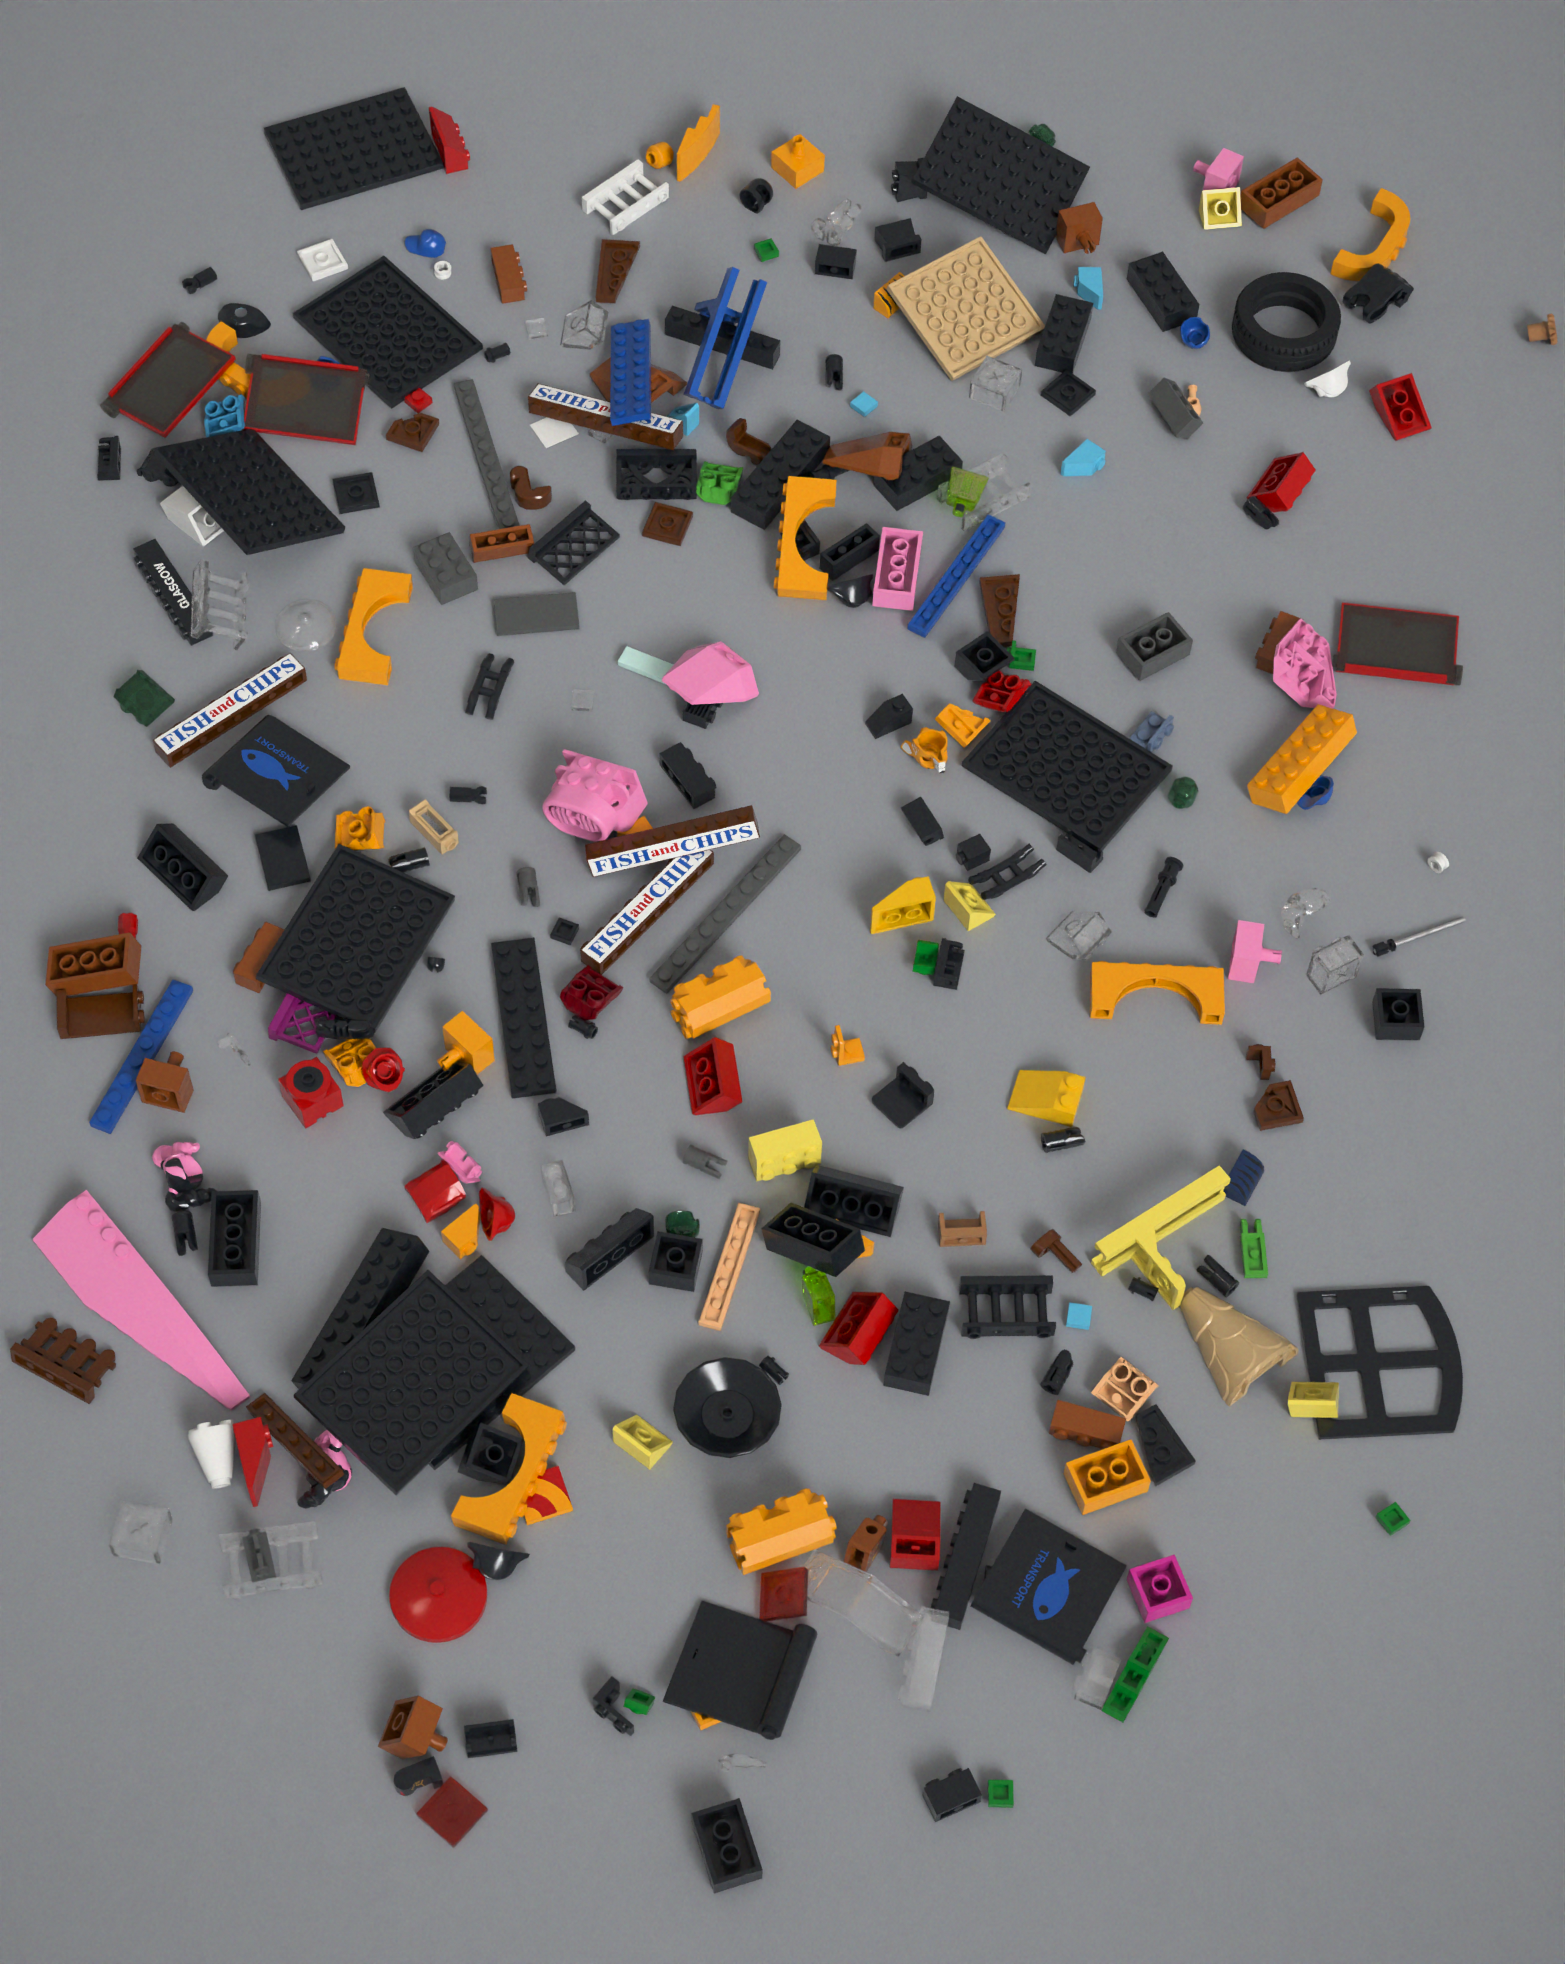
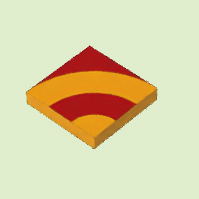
M559 1466L546 1469L543 1476L538 1475L535 1481L537 1483L535 1494L532 1497L528 1496L525 1502L527 1509L524 1517L527 1525L573 1511Z

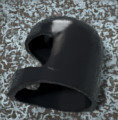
M762 178L752 180L739 194L741 203L748 210L756 214L760 213L764 205L769 203L773 197L772 186Z

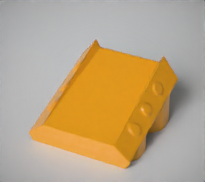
M367 806L360 809L358 814H353L352 811H344L336 815L335 849L338 844L352 850L384 848V823L386 822L383 813H376L371 807Z

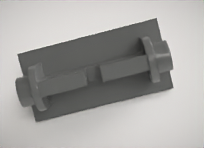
M251 1529L249 1535L242 1537L252 1583L274 1578L276 1573L266 1531L259 1532L258 1529Z

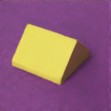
M1240 187L1202 190L1198 210L1204 229L1242 226Z
M948 881L945 884L944 902L967 931L972 930L996 915L970 883Z
M1291 1382L1288 1396V1407L1291 1417L1338 1418L1339 1383Z
M638 1415L628 1418L613 1427V1442L649 1470L673 1443V1441Z

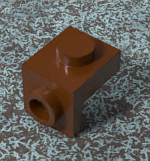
M1262 1044L1248 1046L1246 1060L1259 1061L1260 1080H1269L1271 1072H1275L1276 1065L1275 1059L1271 1057V1046H1264Z

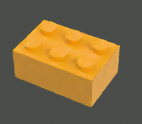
M1132 1439L1066 1462L1063 1473L1082 1515L1146 1493L1151 1482Z

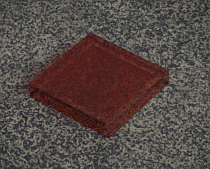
M805 1566L761 1573L760 1620L767 1622L807 1616L808 1569Z
M450 1776L416 1815L451 1847L455 1848L484 1816L488 1808Z

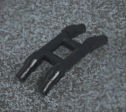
M491 653L487 654L481 663L476 681L469 694L466 714L473 715L479 695L488 696L490 699L485 718L493 720L506 679L514 665L512 658H508L502 665L500 673L489 671L495 657ZM485 678L497 681L494 689L482 687Z
M1029 843L999 864L977 873V875L970 876L968 881L973 885L986 882L992 878L997 886L981 892V898L983 900L993 899L1001 896L1004 892L1023 881L1031 879L1047 864L1041 858L1034 865L1032 864L1029 868L1025 869L1024 872L1017 864L1034 850ZM1010 868L1015 877L1005 881L999 873Z

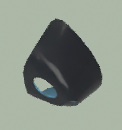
M229 303L224 305L218 313V321H222L236 330L237 338L256 336L271 326L270 321L259 309L246 304ZM239 308H244L247 310V314L244 317H237L235 311Z

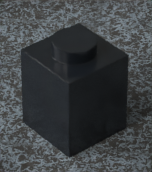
M978 834L958 843L956 859L960 865H964L966 870L969 871L990 861L991 849L981 834Z

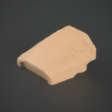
M1120 1357L1091 1393L1129 1422L1159 1385L1127 1360Z

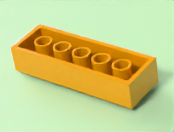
M1318 704L1247 784L1252 803L1287 814L1357 734L1353 714Z

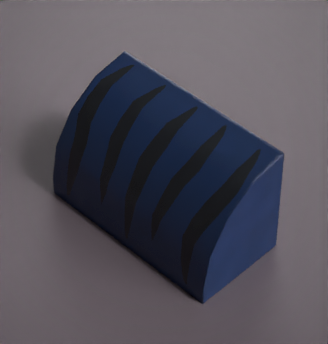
M1244 1149L1228 1175L1230 1183L1224 1187V1192L1227 1198L1246 1206L1264 1173V1166L1255 1155Z

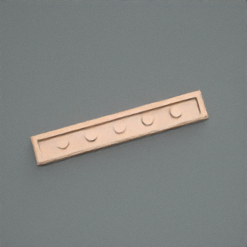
M738 1203L699 1319L700 1326L721 1331L755 1230L760 1208Z

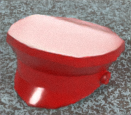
M374 1048L363 1060L362 1074L367 1085L390 1092L397 1089L401 1083L405 1068L402 1065L401 1058L392 1048Z

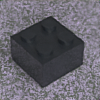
M1377 988L1372 1001L1376 1040H1420L1424 1030L1421 989Z
M657 1231L648 1272L649 1284L694 1292L703 1253V1239Z

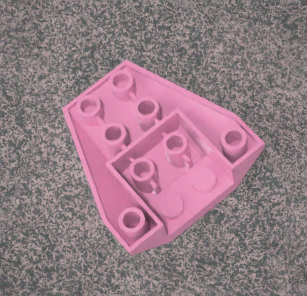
M1299 619L1276 645L1273 682L1301 707L1315 708L1319 704L1333 709L1337 693L1329 643L1324 637L1315 632L1310 624Z
M721 641L700 645L687 650L662 678V681L671 690L678 693L691 705L745 702L757 697L759 694L751 664Z

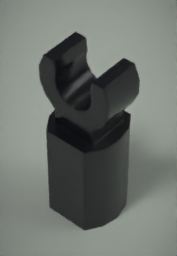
M209 267L194 275L193 278L184 279L182 285L183 288L188 287L189 294H193L197 291V288H202L216 281L217 275Z
M484 786L477 787L476 789L450 787V802L475 801L478 804H486V797L479 795L487 794V788Z

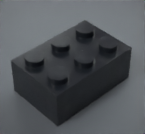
M740 1798L691 1813L692 1826L714 1894L762 1879L763 1869Z

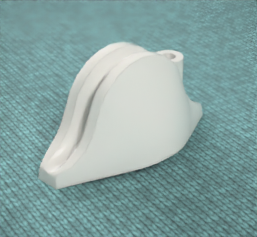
M1350 360L1330 372L1305 382L1304 385L1314 388L1319 398L1322 396L1332 398L1340 395L1348 384L1347 370L1351 364Z

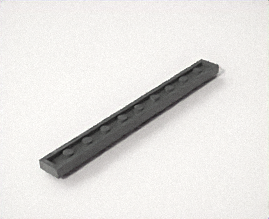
M470 379L454 383V389L498 529L520 526L474 381Z
M784 834L650 977V983L667 994L799 853L801 845Z

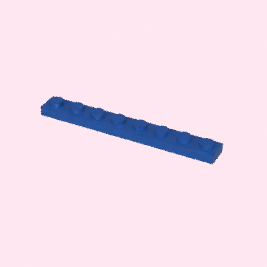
M989 514L986 516L908 623V630L926 638L1004 530L1006 522Z
M174 979L171 981L90 1120L91 1127L108 1134L112 1133L138 1088L136 1078L144 1059H155L192 995V986Z

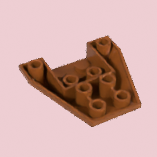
M611 357L590 373L591 379L605 400L609 402ZM651 364V403L666 391L674 396L687 385V382L674 372Z
M886 432L830 445L823 459V464L884 477L886 480L898 479L902 472V456L912 450L910 433Z

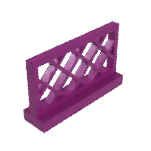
M286 994L268 1027L269 1039L275 1041L280 1039L317 1054L325 1038L318 1037L317 1035L318 1041L314 1046L306 1043L304 1037L316 1034L317 1026L314 1022L315 1019L326 1016L327 1020H333L337 1016L332 1014L329 1017L331 1013L325 1010L312 1015L309 1007L313 1005L290 994ZM305 1008L308 1016L297 1020L295 1012ZM311 1021L314 1029L302 1033L299 1024ZM296 1026L299 1033L293 1036L284 1034L287 1028Z

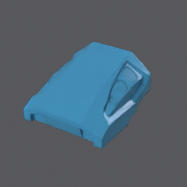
M242 394L238 395V397L229 395L222 402L219 401V403L216 401L207 403L204 418L206 437L244 429L245 397Z

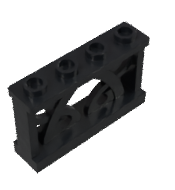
M616 449V497L618 500L697 499L696 449ZM622 468H628L630 472L622 475ZM653 468H661L663 472L670 476L656 484L643 475L649 473ZM692 468V475L683 472L684 469ZM634 477L629 480V484H623L627 478ZM679 477L688 479L690 483H684V480Z

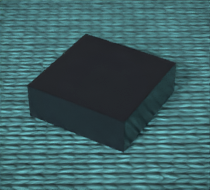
M558 918L550 938L571 946L579 930V924Z

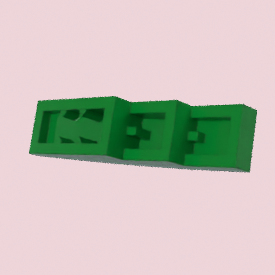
M1147 1626L1105 1702L1102 1712L1124 1723L1169 1640L1167 1636Z

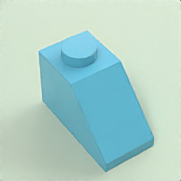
M1078 267V273L1074 275L1073 285L1077 287V295L1085 301L1092 302L1096 309L1101 310L1103 303L1101 267Z
M1086 439L1062 461L1061 475H1093L1105 465L1106 451L1089 439Z

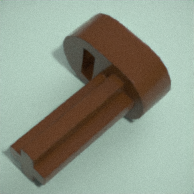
M1054 1229L1049 1230L1040 1237L1030 1248L1038 1258L1051 1250L1071 1273H1075L1082 1266V1263L1060 1241L1062 1237Z

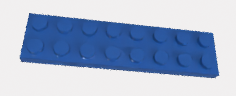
M639 319L634 322L618 323L611 326L610 420L612 426L651 419V324L649 319Z

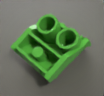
M704 461L697 483L696 494L708 503L721 505L730 503L731 497L738 490L743 467H731Z

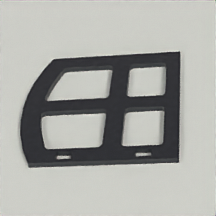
M1430 1286L1297 1292L1310 1382H1325V1373L1359 1372L1361 1374L1368 1416L1365 1419L1346 1420L1316 1418L1319 1440L1454 1433L1463 1395L1461 1356L1450 1320ZM1393 1294H1406V1299L1394 1300ZM1336 1297V1303H1323V1298ZM1419 1306L1433 1333L1438 1349L1377 1352L1374 1344L1369 1307ZM1348 1308L1350 1310L1357 1348L1356 1354L1323 1355L1321 1353L1314 1312L1316 1309ZM1434 1367L1442 1370L1441 1400L1437 1415L1388 1417L1386 1415L1379 1374L1380 1370Z

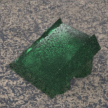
M137 670L136 674L120 688H117L114 694V698L120 703L121 710L125 713H132L136 721L144 724L146 727L175 702V699L143 670Z

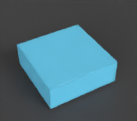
M863 391L850 402V407L863 417H866L878 407V401Z
M1069 1302L1066 1327L1089 1330L1092 1306Z

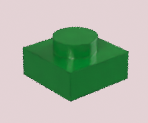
M772 238L754 244V250L761 262L779 257V250Z
M1396 1502L1376 1515V1519L1390 1536L1407 1526L1411 1521Z
M633 1688L626 1697L623 1707L629 1708L633 1713L647 1715L656 1697Z
M988 1780V1807L1013 1808V1780Z

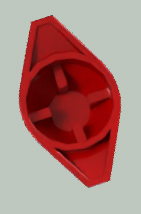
M482 1187L479 1191L481 1224L488 1241H492L495 1235L509 1229L515 1219V1211L504 1197H497Z

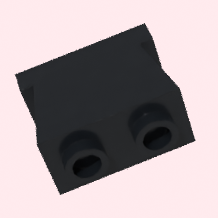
M918 158L917 161L895 162V170H892L894 183L891 184L892 195L896 196L897 202L917 197L919 199L927 198V191L911 183L924 158Z
M911 218L875 227L874 241L883 251L882 257L885 262L921 253L922 239L919 234L915 235Z

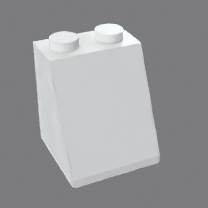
M183 485L160 503L168 520L203 547L224 531Z

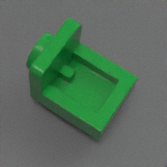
M1012 640V647H1007V651L1014 657V661L1010 663L1009 668L1034 671L1036 649L1016 647V641Z
M924 940L917 941L912 972H918L922 975H934L939 943Z

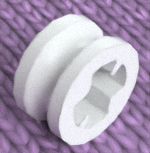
M447 261L437 262L434 265L435 277L441 280L449 278L451 276L450 263Z
M1436 852L1428 858V865L1435 873L1439 874L1443 872V869L1449 867L1448 859L1441 852Z

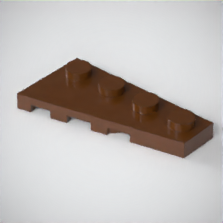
M602 239L596 302L616 303L639 251L640 241Z
M1020 574L980 577L979 581L988 631L1003 647L1012 646Z

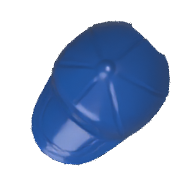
M432 229L423 230L421 235L408 236L405 239L406 249L413 254L435 258L442 255L445 250V238L442 234Z
M1320 775L1297 802L1298 806L1307 810L1315 805L1326 804L1333 793V779Z

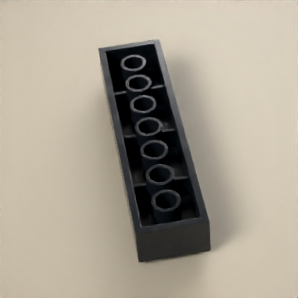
M386 1228L380 1230L291 1381L298 1390L409 1288L430 1252L417 1235Z

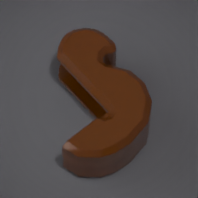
M739 418L726 431L728 445L736 454L743 457L749 456L753 464L759 465L772 448L769 443L746 432V419Z
M515 466L511 469L510 484L511 488L515 489L516 502L520 507L526 510H537L546 507L551 502V486L531 489L528 469L524 466Z

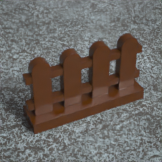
M47 1318L43 1323L38 1321L35 1325L37 1330L28 1340L24 1338L20 1344L15 1342L10 1348L12 1362L90 1404L95 1398L94 1386L99 1388L102 1384L100 1380L108 1369L113 1371L116 1367V1363H114L116 1360L115 1352L107 1349L101 1354L96 1353V1342L93 1339H86L79 1344L76 1342L77 1333L72 1328L65 1329L62 1333L56 1331L58 1325L54 1318ZM50 1337L54 1338L55 1342L47 1351L42 1348ZM69 1348L74 1349V1353L67 1361L61 1359ZM89 1358L94 1360V1363L86 1372L81 1370Z

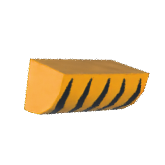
M898 272L874 293L873 309L886 318H889L900 309L886 288L889 284L904 277L901 272Z

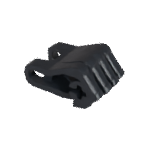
M1376 263L1357 284L1346 291L1343 296V304L1349 309H1353L1356 306H1365L1363 308V320L1371 324L1387 312L1391 303H1394L1399 308L1408 301L1414 288L1396 272Z

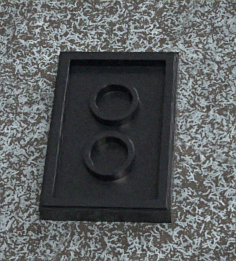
M297 825L255 834L268 891L311 882Z

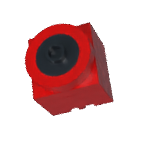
M318 1057L296 1063L286 1075L278 1079L282 1097L305 1129L316 1123L320 1117L324 1118L327 1113H333L344 1106L340 1087L332 1078L329 1069L320 1062Z

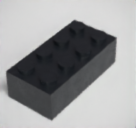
M1163 251L1129 263L1127 280L1162 332L1179 327L1186 319L1198 316L1200 304Z
M1059 294L1055 295L1037 348L1035 366L1062 373L1067 369L1073 374L1091 321L1092 302Z
M939 435L903 454L902 472L898 479L886 480L884 477L874 476V486L891 506L898 511L949 484L950 477L951 479H957L958 475L961 477L958 474L959 472L955 474L953 467L962 471L963 461Z
M258 1190L212 1191L208 1277L211 1287L258 1285L261 1200Z
M792 1202L761 1228L767 1250L834 1277H837L865 1251L859 1228Z
M904 1292L885 1370L883 1386L929 1396L948 1317L950 1301Z

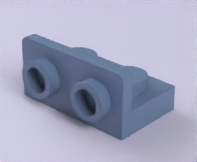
M1151 711L1129 739L1150 752H1153L1154 749L1158 750L1163 742V738L1169 736L1174 729V725H1172L1174 717L1169 715L1167 719H1164Z

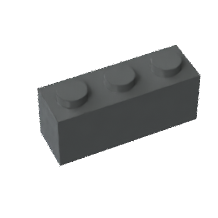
M1164 377L1148 393L1152 399V405L1161 412V418L1171 427L1170 431L1175 437H1182L1188 440L1203 424V421L1175 381Z

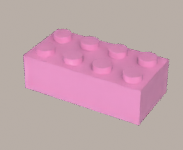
M889 527L882 528L872 606L913 611L923 531Z

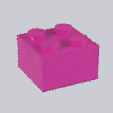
M1175 1554L1129 1569L1126 1580L1144 1623L1190 1608L1193 1597Z

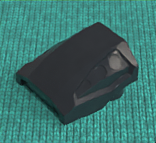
M152 448L142 466L137 469L138 476L142 477L143 475L145 480L149 482L160 480L166 486H175L179 481L154 455L155 448Z

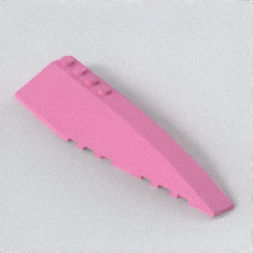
M87 1190L67 1202L32 1239L87 1308L94 1310L101 1318L112 1323L123 1334H127L162 1362L169 1364L173 1370L187 1377L191 1383L205 1390L208 1395L230 1411L250 1398L249 1393L190 1316Z

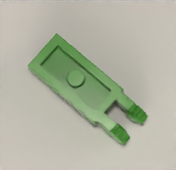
M1241 1219L1240 1241L1244 1278H1267L1268 1267L1264 1233H1262L1261 1219H1255L1254 1221L1255 1233H1248L1247 1219Z

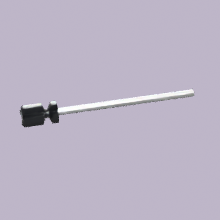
M1463 917L1396 942L1393 939H1388L1387 944L1384 942L1374 944L1373 954L1379 957L1389 952L1388 949L1391 952L1396 951L1397 945L1466 921V919Z

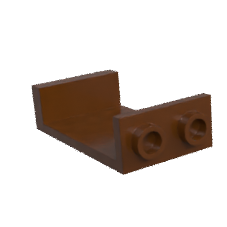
M133 984V992L68 998L66 989L57 990V1030L60 1039L141 1032V1023H145L144 1010H141L140 1004H144L143 991H139L138 984Z

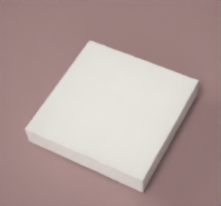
M333 239L297 251L301 263L313 282L348 269V264Z

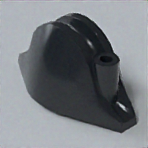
M873 574L829 585L827 590L835 594L844 605L851 608L859 607L873 595L870 588Z
M473 1542L467 1543L468 1548L474 1553L472 1568L478 1569L485 1578L490 1580L507 1578L512 1574L517 1564L530 1555L528 1553L507 1551Z

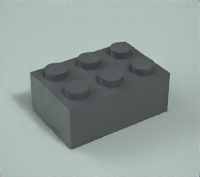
M450 532L413 547L415 564L441 605L478 590L477 574Z
M1167 612L1119 637L1116 654L1137 679L1141 681L1189 656L1193 639L1175 618Z

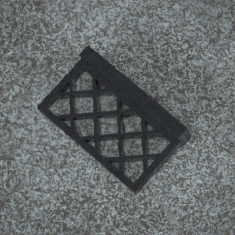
M585 500L530 547L528 559L533 563L538 562L560 583L565 585L620 537V534L593 512L591 505ZM591 517L596 522L597 527L585 526V521ZM583 531V539L571 538V533ZM585 531L597 532V539H586ZM600 532H608L612 537L610 539H600ZM569 543V551L557 550V545ZM572 543L583 544V551H572ZM586 544H597V550L586 551ZM555 555V563L546 562L543 557ZM558 555L569 556V563H558ZM572 556H583L584 561L582 563H572ZM558 568H570V573L563 577L558 572Z

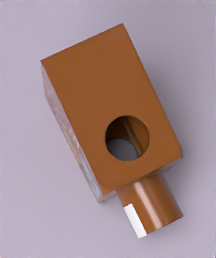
M876 1515L873 1520L865 1518L848 1542L843 1565L862 1576L866 1574L884 1543L888 1521L883 1516Z

